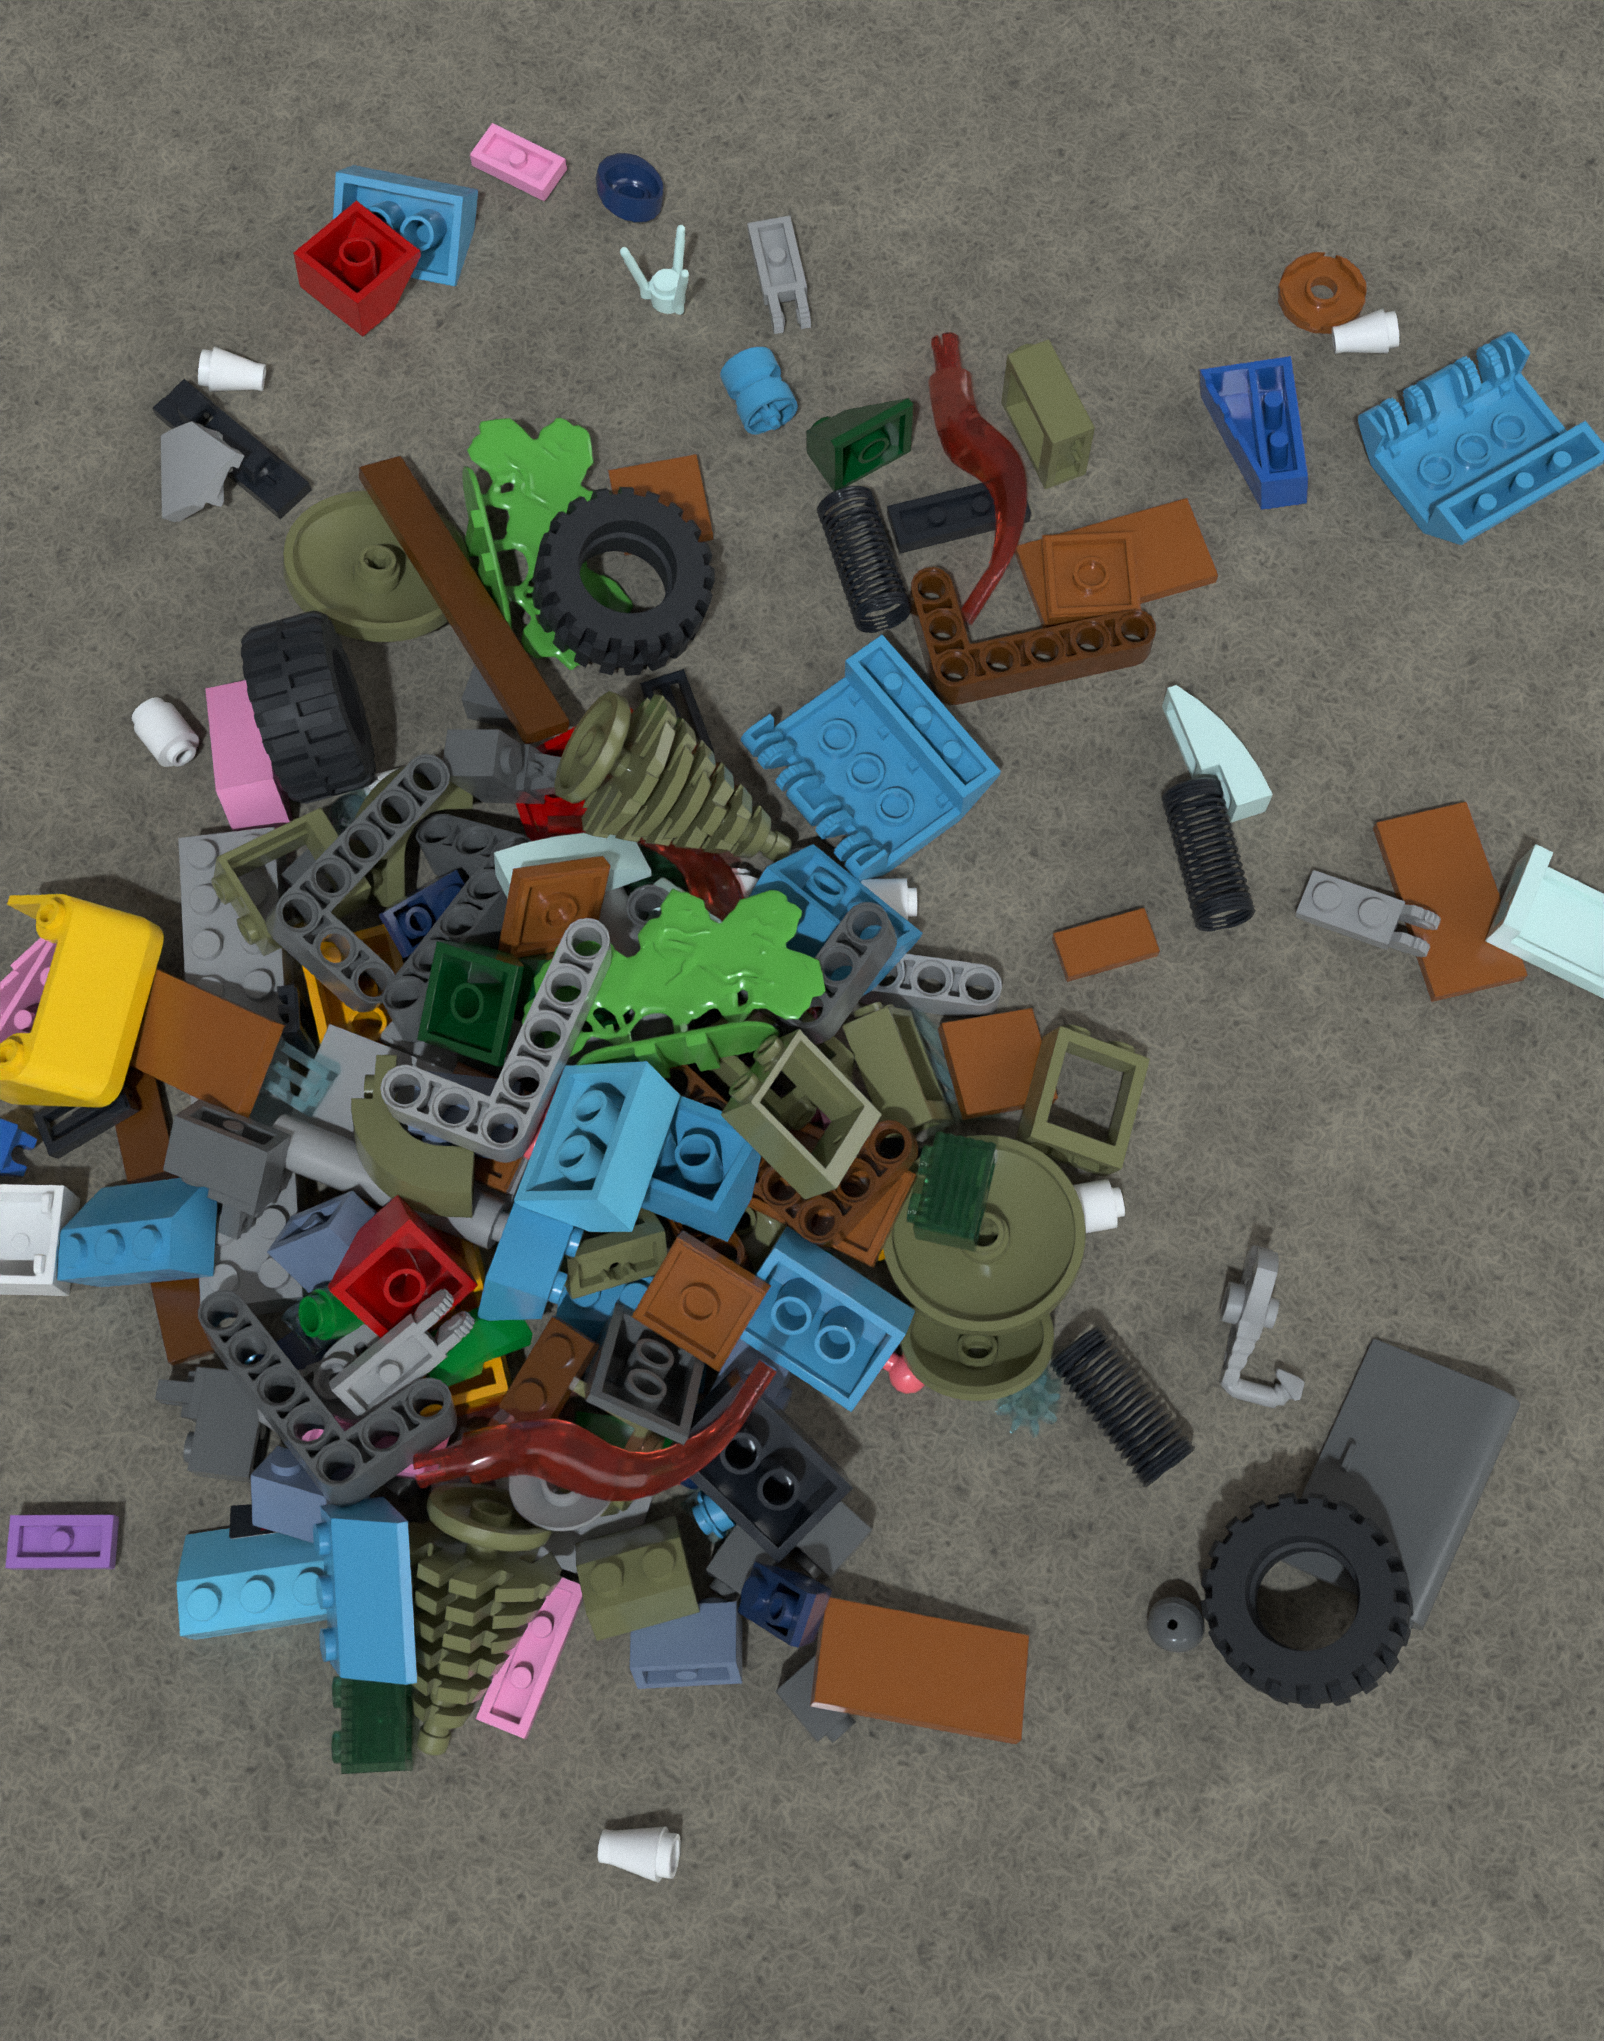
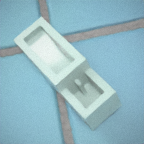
M1177 685L1168 687L1162 708L1191 778H1213L1219 780L1223 788L1224 796L1222 799L1226 801L1225 807L1228 809L1227 814L1230 816V823L1265 812L1273 794L1260 768L1243 743L1218 716L1198 699Z
M585 833L563 835L527 842L494 852L495 875L507 899L514 868L603 856L611 865L605 892L650 877L651 869L636 842L617 839L615 835H609L608 838L591 836Z

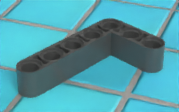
M418 755L411 760L271 907L266 917V927L271 937L345 1005L357 1012L373 1011L382 1004V994L395 974L387 963L337 919L331 911L447 788L450 778L448 767L441 759L434 755ZM413 773L426 776L430 781L431 790L426 791L419 788L413 780ZM381 806H389L395 809L399 814L400 824H392L386 821L382 816ZM355 839L364 843L368 849V858L364 859L355 856L349 848V840ZM324 873L331 876L336 883V892L328 893L320 889L316 882V874ZM283 908H294L299 911L304 920L303 928H294L288 925L283 919ZM321 942H331L336 945L341 953V962L334 963L325 959L320 949ZM359 976H369L376 982L378 987L377 997L367 996L360 990L358 985Z
M448 814L432 815L423 820L417 827L415 837L433 873L441 877L457 870L465 885L382 994V1003L402 1039L413 1043L422 1042L417 1040L437 941L475 942L498 949L507 897L495 875L494 852L532 842L530 838Z
M643 885L636 888L630 894L626 903V912L639 932L648 922L645 921L648 913L655 908L661 907L669 894L663 888L656 885ZM863 902L855 905L847 912L815 957L820 962L826 990L822 996L813 997L809 1007H823L822 1014L817 1020L802 1022L804 1013L799 1019H784L768 1009L756 1010L790 1032L800 1029L813 1044L830 1040L895 950L897 934L886 911L880 905L872 902ZM871 925L882 927L876 937L867 940L860 938L865 928ZM841 966L852 967V971L847 978L841 981L831 980V976L837 968ZM745 990L739 991L737 993L738 999L747 1003L748 993Z
M228 1290L216 1291L209 1294L199 1306L198 1319L211 1347L325 1498L334 1505L345 1507L360 1502L445 1441L455 1431L457 1412L451 1392L446 1384L434 1378H424L414 1382L351 1428L344 1431L239 1295ZM227 1318H236V1320L227 1327H217L222 1320H225ZM256 1354L265 1355L260 1362L254 1365H245V1362L251 1356ZM284 1391L294 1392L293 1396L285 1402H273L274 1398ZM437 1404L443 1406L433 1416L424 1417L419 1415L429 1405ZM310 1430H324L318 1439L308 1442L301 1441L302 1437ZM386 1436L399 1437L397 1442L391 1447L383 1449L375 1447L376 1443ZM350 1467L354 1469L353 1473L342 1481L330 1480L332 1475L341 1468Z

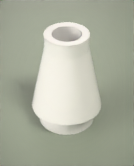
M1382 308L1343 325L1334 326L1331 329L1335 354L1343 352L1388 354L1389 349L1399 347V327L1395 311L1384 312Z
M214 347L213 351L202 350L198 368L199 385L209 387L210 392L236 390L263 391L266 364L256 363L218 347Z
M666 1826L627 1830L604 1829L598 1845L599 1863L614 1865L657 1883L662 1878L673 1879L680 1857V1835L669 1833Z

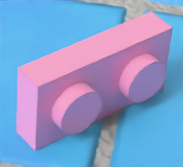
M493 123L470 153L472 166L543 201L548 198L567 171L565 158Z

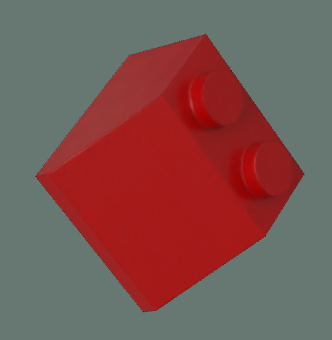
M358 201L351 204L293 252L300 287L362 337L394 311L421 257L418 248Z
M397 1195L358 1230L328 1288L348 1309L382 1338L410 1313L414 1315L418 1306L427 1298H430L436 1291L445 1289L452 1295L454 1302L453 1306L449 1309L451 1311L478 1284L465 1259Z

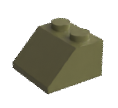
M676 1515L575 1543L576 1568L585 1611L597 1641L700 1612Z

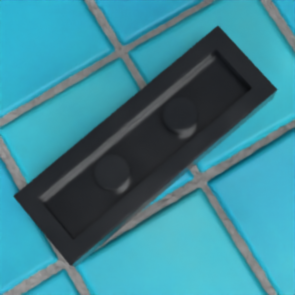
M1018 474L887 506V517L899 554L1030 522L1031 516Z

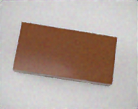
M1145 908L1056 932L1052 936V941L1067 982L1157 957L1160 952Z

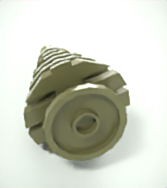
M608 691L591 705L574 729L559 762L554 788L556 796L568 802L579 803L585 799L583 808H587L581 818L583 830L586 831L585 834L602 838L615 835L617 839L638 842L642 837L643 840H646L645 843L669 846L672 841L676 848L690 850L701 847V849H705L704 852L714 854L730 851V853L734 854V857L742 858L753 857L760 851L762 856L773 862H777L789 855L792 844L791 839L776 830H770L771 818L760 805L752 807V796L741 783L734 785L733 774L722 762L715 763L714 753L703 740H696L694 730L683 718L676 717L675 709L663 695L654 694L651 701L647 697L631 713L627 699L615 692Z
M449 1483L435 1487L429 1494L427 1502L430 1520L423 1524L414 1521L408 1523L417 1683L411 1684L417 1689L412 1694L415 1716L424 1722L418 1734L417 1747L427 1755L438 1756L447 1751L451 1738L450 1729L464 1725L474 1710L473 1702L482 1698L492 1683V1680H489V1678L498 1674L510 1656L503 1652L515 1648L528 1628V1623L533 1621L544 1604L546 1597L555 1590L563 1578L559 1576L562 1569L552 1551L533 1564L530 1563L535 1560L539 1547L546 1544L553 1531L539 1528L526 1521L515 1509L509 1490L476 1483Z

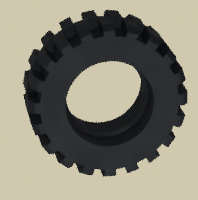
M619 487L618 494L612 495L609 494L607 488L592 491L590 501L587 502L585 497L579 496L568 504L567 513L558 512L550 522L549 531L543 535L532 579L534 583L532 592L534 608L541 610L538 621L544 632H555L553 644L562 653L571 649L576 653L574 662L585 668L590 661L601 665L599 673L613 675L615 668H624L626 676L640 675L643 665L646 664L651 671L662 668L666 665L669 656L676 659L686 650L689 641L694 640L706 615L713 596L711 590L715 583V569L709 565L712 558L709 544L705 541L698 542L702 531L694 520H689L686 523L681 518L683 509L673 502L668 507L659 503L660 495L647 491L645 497L634 495L633 487ZM618 551L633 554L646 561L657 572L665 589V597L662 603L645 612L621 613L601 605L588 593L580 577L581 566L593 556L605 552Z
M309 611L251 627L241 640L242 668L247 683V693L252 704L253 716L257 728H259L266 754L269 755L275 775L280 779V785L285 792H288V797L294 801L308 804L367 787L375 779L376 772L375 753L371 742L370 728L348 656L343 649L342 641L335 632L331 620H328L326 614Z
M1294 1492L1278 1495L1279 1502L1266 1505L1261 1500L1249 1506L1252 1514L1242 1521L1235 1516L1225 1526L1229 1533L1223 1542L1215 1540L1208 1553L1213 1560L1210 1569H1203L1201 1586L1205 1589V1599L1201 1600L1203 1617L1209 1624L1210 1631L1208 1634L1215 1648L1224 1657L1225 1662L1246 1683L1258 1692L1261 1691L1275 1701L1286 1705L1291 1702L1301 1704L1303 1708L1320 1709V1704L1334 1703L1335 1706L1350 1703V1697L1362 1691L1368 1694L1379 1685L1376 1681L1385 1672L1391 1674L1399 1663L1397 1656L1402 1646L1407 1647L1411 1634L1409 1622L1410 1616H1413V1599L1410 1594V1582L1402 1561L1392 1542H1389L1382 1529L1370 1517L1366 1519L1358 1513L1356 1507L1342 1500L1336 1504L1330 1502L1326 1495L1310 1493L1308 1499H1297ZM1301 1552L1324 1553L1340 1562L1351 1574L1358 1595L1357 1613L1347 1632L1334 1643L1312 1651L1293 1649L1275 1640L1263 1626L1257 1609L1258 1590L1267 1572L1280 1560Z

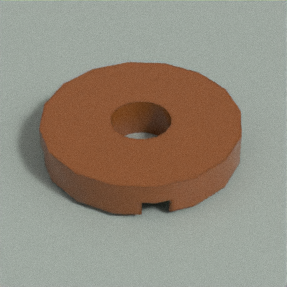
M1312 252L1298 257L1286 267L1278 286V303L1285 317L1297 327L1311 333L1331 334L1332 327L1343 325L1359 318L1365 304L1367 293L1366 281L1360 270L1347 258L1336 255V258L1324 256L1325 252ZM1317 285L1327 286L1332 290L1334 296L1329 299H1320L1312 293L1311 288Z

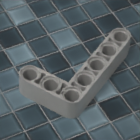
M795 848L789 852L788 856L804 848ZM906 953L889 972L895 978V981L888 986L877 985L858 1001V1003L863 1004L881 1002L882 1006L893 1004L895 1008L969 1019L992 1015L996 1011L1000 1000L1002 981L999 974L992 967L983 964ZM925 979H935L942 984L943 989L937 993H927L918 984ZM980 985L988 989L991 996L985 1000H976L971 998L966 990L969 987Z
M578 919L570 924L565 931L490 1096L415 1066H396L386 1073L380 1087L382 1098L393 1118L403 1124L495 1161L507 1163L522 1157L529 1148L610 967L612 959L609 932L604 924L596 919ZM583 941H595L601 945L600 950L592 956H581L575 952V948ZM563 986H575L581 991L578 998L571 1002H561L554 998L556 991ZM544 1031H552L560 1036L558 1043L547 1049L538 1048L533 1044V1041L538 1034ZM531 1077L539 1081V1087L530 1095L521 1096L512 1092L513 1085L521 1078ZM413 1085L421 1089L418 1098L410 1104H399L394 1101L396 1093L404 1086ZM452 1105H465L470 1109L468 1116L460 1123L450 1124L442 1120L444 1112ZM501 1124H512L518 1128L517 1135L508 1143H496L490 1138L493 1130Z

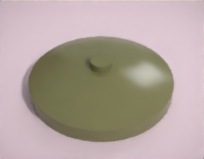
M367 491L341 493L321 500L305 510L291 526L286 536L283 551V574L287 588L294 601L304 612L317 611L326 614L328 620H331L336 633L364 641L397 642L426 635L448 621ZM438 513L470 564L467 547L455 527Z
M976 1135L943 1143L919 1157L908 1169V1171L916 1174L918 1178L883 1250L889 1272L897 1289L905 1300L923 1317L940 1327L960 1334L972 1336L1003 1335L1024 1329L1038 1322L1053 1311L1067 1296L1078 1277L1084 1259L1086 1227L1082 1205L1077 1192L1069 1178L1053 1160L1034 1147L1018 1140L994 1135Z

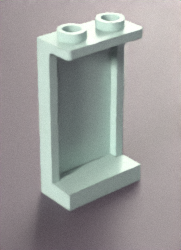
M1535 844L1517 862L1485 941L1604 999V893L1548 867L1553 852Z

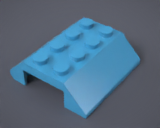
M1511 331L1504 333L1489 344L1486 343L1476 350V359L1478 360L1482 384L1476 365L1471 361L1470 357L1463 356L1453 364L1445 366L1418 381L1417 384L1404 389L1402 396L1405 401L1404 405L1409 425H1407L1406 418L1403 415L1402 406L1393 397L1381 402L1380 406L1376 405L1358 416V424L1370 465L1424 534L1463 545L1604 464V443L1589 424L1584 421L1567 431L1521 374L1530 351L1518 336Z
M880 635L845 660V677L775 727L774 717L768 714L751 726L742 735L740 740L753 757H758L757 761L764 770L783 766L788 767L778 775L775 783L782 791L788 790L786 792L787 798L811 826H817L815 831L822 839H829L840 835L846 836L834 849V854L840 861L846 860L844 866L859 882L889 873L959 822L1001 773L999 768L883 635Z

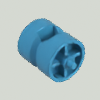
M766 347L746 349L734 355L722 367L720 372L721 381L729 397L736 400L737 414L748 433L758 435L771 429L776 430L793 418L798 409V404L789 385L782 382L781 369L770 349Z

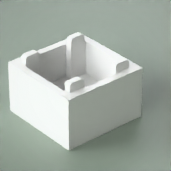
M0 1184V1295L69 1296L71 1283L57 1281L60 1230L79 1212L80 1198L64 1185Z

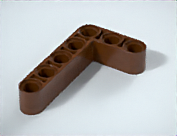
M928 567L919 570L911 582V615L934 695L942 703L948 705L964 704L1139 665L1149 657L1156 634V623L1151 615L1139 609H1130L970 644L949 575L942 569ZM926 593H933L938 595L940 598L936 600H927L924 599L922 595ZM937 633H945L952 638L947 641H940L932 636ZM1135 635L1142 641L1130 642L1123 636ZM1089 644L1098 651L1086 652L1080 649L1079 646ZM1037 654H1045L1050 656L1053 660L1050 662H1041L1035 659L1033 656ZM992 664H1002L1006 666L1009 670L1005 672H996L991 670L988 666ZM955 673L964 679L959 682H951L946 680L944 676Z
M687 1065L669 1068L671 1077L665 1078L668 1083L676 1075L684 1074L687 1076L688 1086L685 1093L681 1096L712 1108L719 1107L724 1110L729 1101L699 1073ZM886 1120L879 1122L873 1128L837 1189L808 1199H804L796 1191L795 1195L789 1200L779 1201L775 1194V1185L782 1176L761 1156L753 1191L803 1238L818 1246H835L849 1235L913 1165L919 1149L917 1139L904 1125L897 1121ZM890 1134H901L905 1140V1147L901 1155L894 1159L883 1158L880 1151L883 1139ZM858 1171L867 1172L870 1179L867 1192L860 1197H850L846 1191V1181L849 1176ZM823 1209H831L835 1218L834 1227L826 1235H815L811 1226L815 1213Z

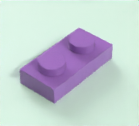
M10 1515L5 1568L11 1570L115 1569L119 1517L116 1515Z

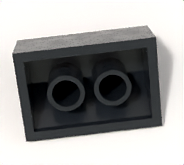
M737 1366L698 1404L694 1410L689 1437L685 1444L682 1445L673 1441L665 1452V1455L777 1563L853 1489L846 1472Z

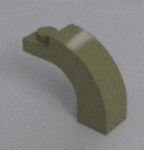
M406 766L400 767L387 775L370 791L360 806L355 819ZM413 773L415 784L422 790L430 791L431 784L428 778L422 774ZM449 781L445 791L365 875L366 880L371 886L367 904L388 907L405 896V847L413 828L425 816L438 810L473 809V795ZM381 806L382 816L386 821L392 824H400V817L395 809L389 806ZM355 839L349 840V848L355 856L364 859L368 858V849L364 843Z
M376 1055L375 1074L365 1075L364 1098H351L355 1145L364 1170L385 1194L392 1199L399 1195L413 1210L435 1216L472 1218L475 1180L474 1152L461 1146L428 1144L407 1133L398 1120L393 1118L389 1112L380 1089L382 1079L386 1073L398 1066L397 1055ZM398 1092L396 1093L394 1101L396 1102L398 1101Z

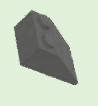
M615 1303L595 1340L600 1344L583 1375L585 1401L684 1445L689 1437L705 1363L632 1318L633 1310Z

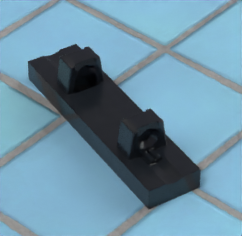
M185 379L152 408L155 415L171 429L191 421L202 425L210 417L213 418L204 427L220 432L223 435V441L244 455L239 469L233 467V471L228 472L227 476L280 520L312 491L310 483Z

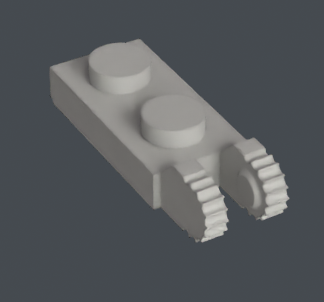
M790 215L747 223L748 236L764 305H768L774 334L784 332L785 319L780 303L795 300L797 323L800 324V328H811L810 311L807 302V284Z
M1315 870L1311 874L1296 911L1297 918L1385 950H1388L1390 947L1417 957H1426L1430 944L1419 937L1404 932H1395L1399 920L1427 930H1436L1441 921L1440 917L1434 912L1415 905H1405V901Z
M441 1289L436 1291V1293L432 1294L430 1298H427L418 1306L414 1315L410 1313L329 1381L331 1391L362 1420L408 1386L423 1378L448 1357L446 1353L470 1333L475 1320L468 1312L461 1311L443 1323L433 1337L427 1330L449 1311L454 1302V1298L447 1290Z

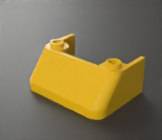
M65 894L10 895L7 905L35 919L36 931L39 937L50 943H57L31 1033H15L0 1043V1099L16 1105L105 1107L118 1097L124 1085L164 942L163 931L158 925L144 917Z

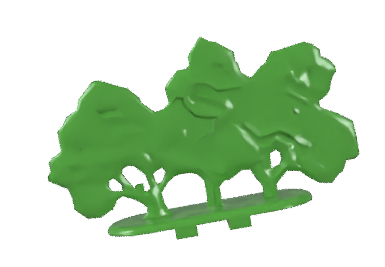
M511 418L481 421L479 425L480 434L473 438L472 444L467 451L471 460L489 473L493 483L488 492L481 495L474 471L470 467L464 466L462 472L463 491L469 518L465 542L469 557H479L480 563L477 576L511 630L509 607L511 601L518 603L531 616L529 624L523 630L521 641L524 650L537 659L556 657L569 670H573L577 665H580L574 662L576 653L571 649L562 653L553 644L555 632H544L535 616L540 615L541 610L534 608L533 598H527L526 595L533 592L534 587H530L528 584L533 579L541 540L544 533L549 531L552 519L558 512L567 513L568 504L579 496L585 497L587 502L591 499L592 491H588L581 486L587 469L594 463L590 435L583 427L579 425L573 426L568 420L563 418H556L554 422L544 427L540 431L538 439H532ZM510 482L514 485L513 491L501 493V486L504 483ZM490 505L508 511L510 518L506 528L507 535L504 539L493 541L484 506ZM516 549L524 554L528 563V574L520 586L504 585L497 552ZM587 562L583 563L580 569V577L588 593L601 605L611 610L630 613L633 608L632 601L618 584L608 577L598 575L587 568Z
M672 888L660 907L661 915L658 918L650 919L639 932L638 940L641 949L636 955L625 957L616 951L611 944L612 959L610 967L586 1018V1021L592 1025L593 1032L580 1031L569 1057L582 1050L586 1041L593 1036L612 1043L613 1046L604 1047L585 1054L577 1062V1066L647 1061L665 1079L671 1077L669 1069L671 1067L696 1063L702 1072L721 1068L719 1058L756 1051L766 1039L773 1035L778 1037L779 1033L771 1024L760 1021H744L753 1009H768L784 1019H799L804 1011L810 1007L812 998L822 996L826 991L819 960L786 947V942L793 938L797 931L802 910L795 904L788 902L787 896L780 891L768 890L740 899L735 909L721 923H717L710 919L709 912L705 909L704 900L687 892H680ZM583 941L575 948V952L581 956H592L600 950L601 945L595 941ZM552 959L543 964L540 972L534 977L536 994ZM563 986L556 991L554 998L561 1002H571L578 998L581 991L575 986ZM745 990L748 993L747 1003L738 1007L737 993ZM535 998L524 1006L525 1016L522 1019V1024ZM597 1008L607 1009L616 1016L620 1029L617 1032L614 1031L613 1024L606 1025L604 1029L593 1016V1012ZM633 1009L635 1012L633 1020L626 1024L623 1014ZM709 1009H718L728 1022L727 1024L688 1031L687 1028L692 1019L699 1018ZM662 1013L672 1019L674 1034L632 1041L630 1032L644 1016ZM541 1032L544 1038L545 1049L555 1046L560 1040V1036L555 1032Z

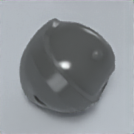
M1167 1597L1159 1600L1152 1607L1147 1622V1630L1150 1638L1161 1649L1181 1653L1192 1650L1200 1644L1205 1634V1624L1201 1613L1192 1603L1179 1597ZM1171 1619L1177 1621L1178 1626L1175 1630L1169 1627Z

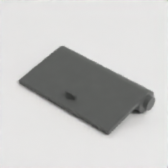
M1373 1338L1300 1499H1308L1310 1493L1326 1495L1330 1502L1336 1504L1342 1500L1356 1507L1358 1513L1366 1519L1370 1517L1382 1529L1386 1538L1395 1547L1410 1582L1409 1588L1413 1599V1616H1410L1409 1628L1410 1630L1412 1628L1423 1630L1521 1404L1512 1395L1499 1388ZM1301 1552L1280 1560L1291 1567L1358 1596L1351 1574L1340 1562L1329 1555L1320 1552Z

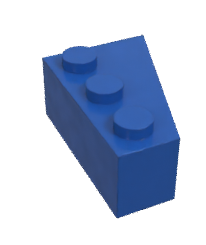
M1291 356L1201 369V398L1260 509L1306 504L1308 472Z

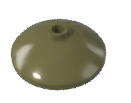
M915 1310L908 1331L900 1343L905 1363L913 1375L924 1385L935 1392L951 1398L968 1401H986L1012 1395L1029 1386L1043 1373L1053 1353L1054 1328L1051 1317L1048 1314L1038 1322L1012 1333L996 1336H972L940 1327Z

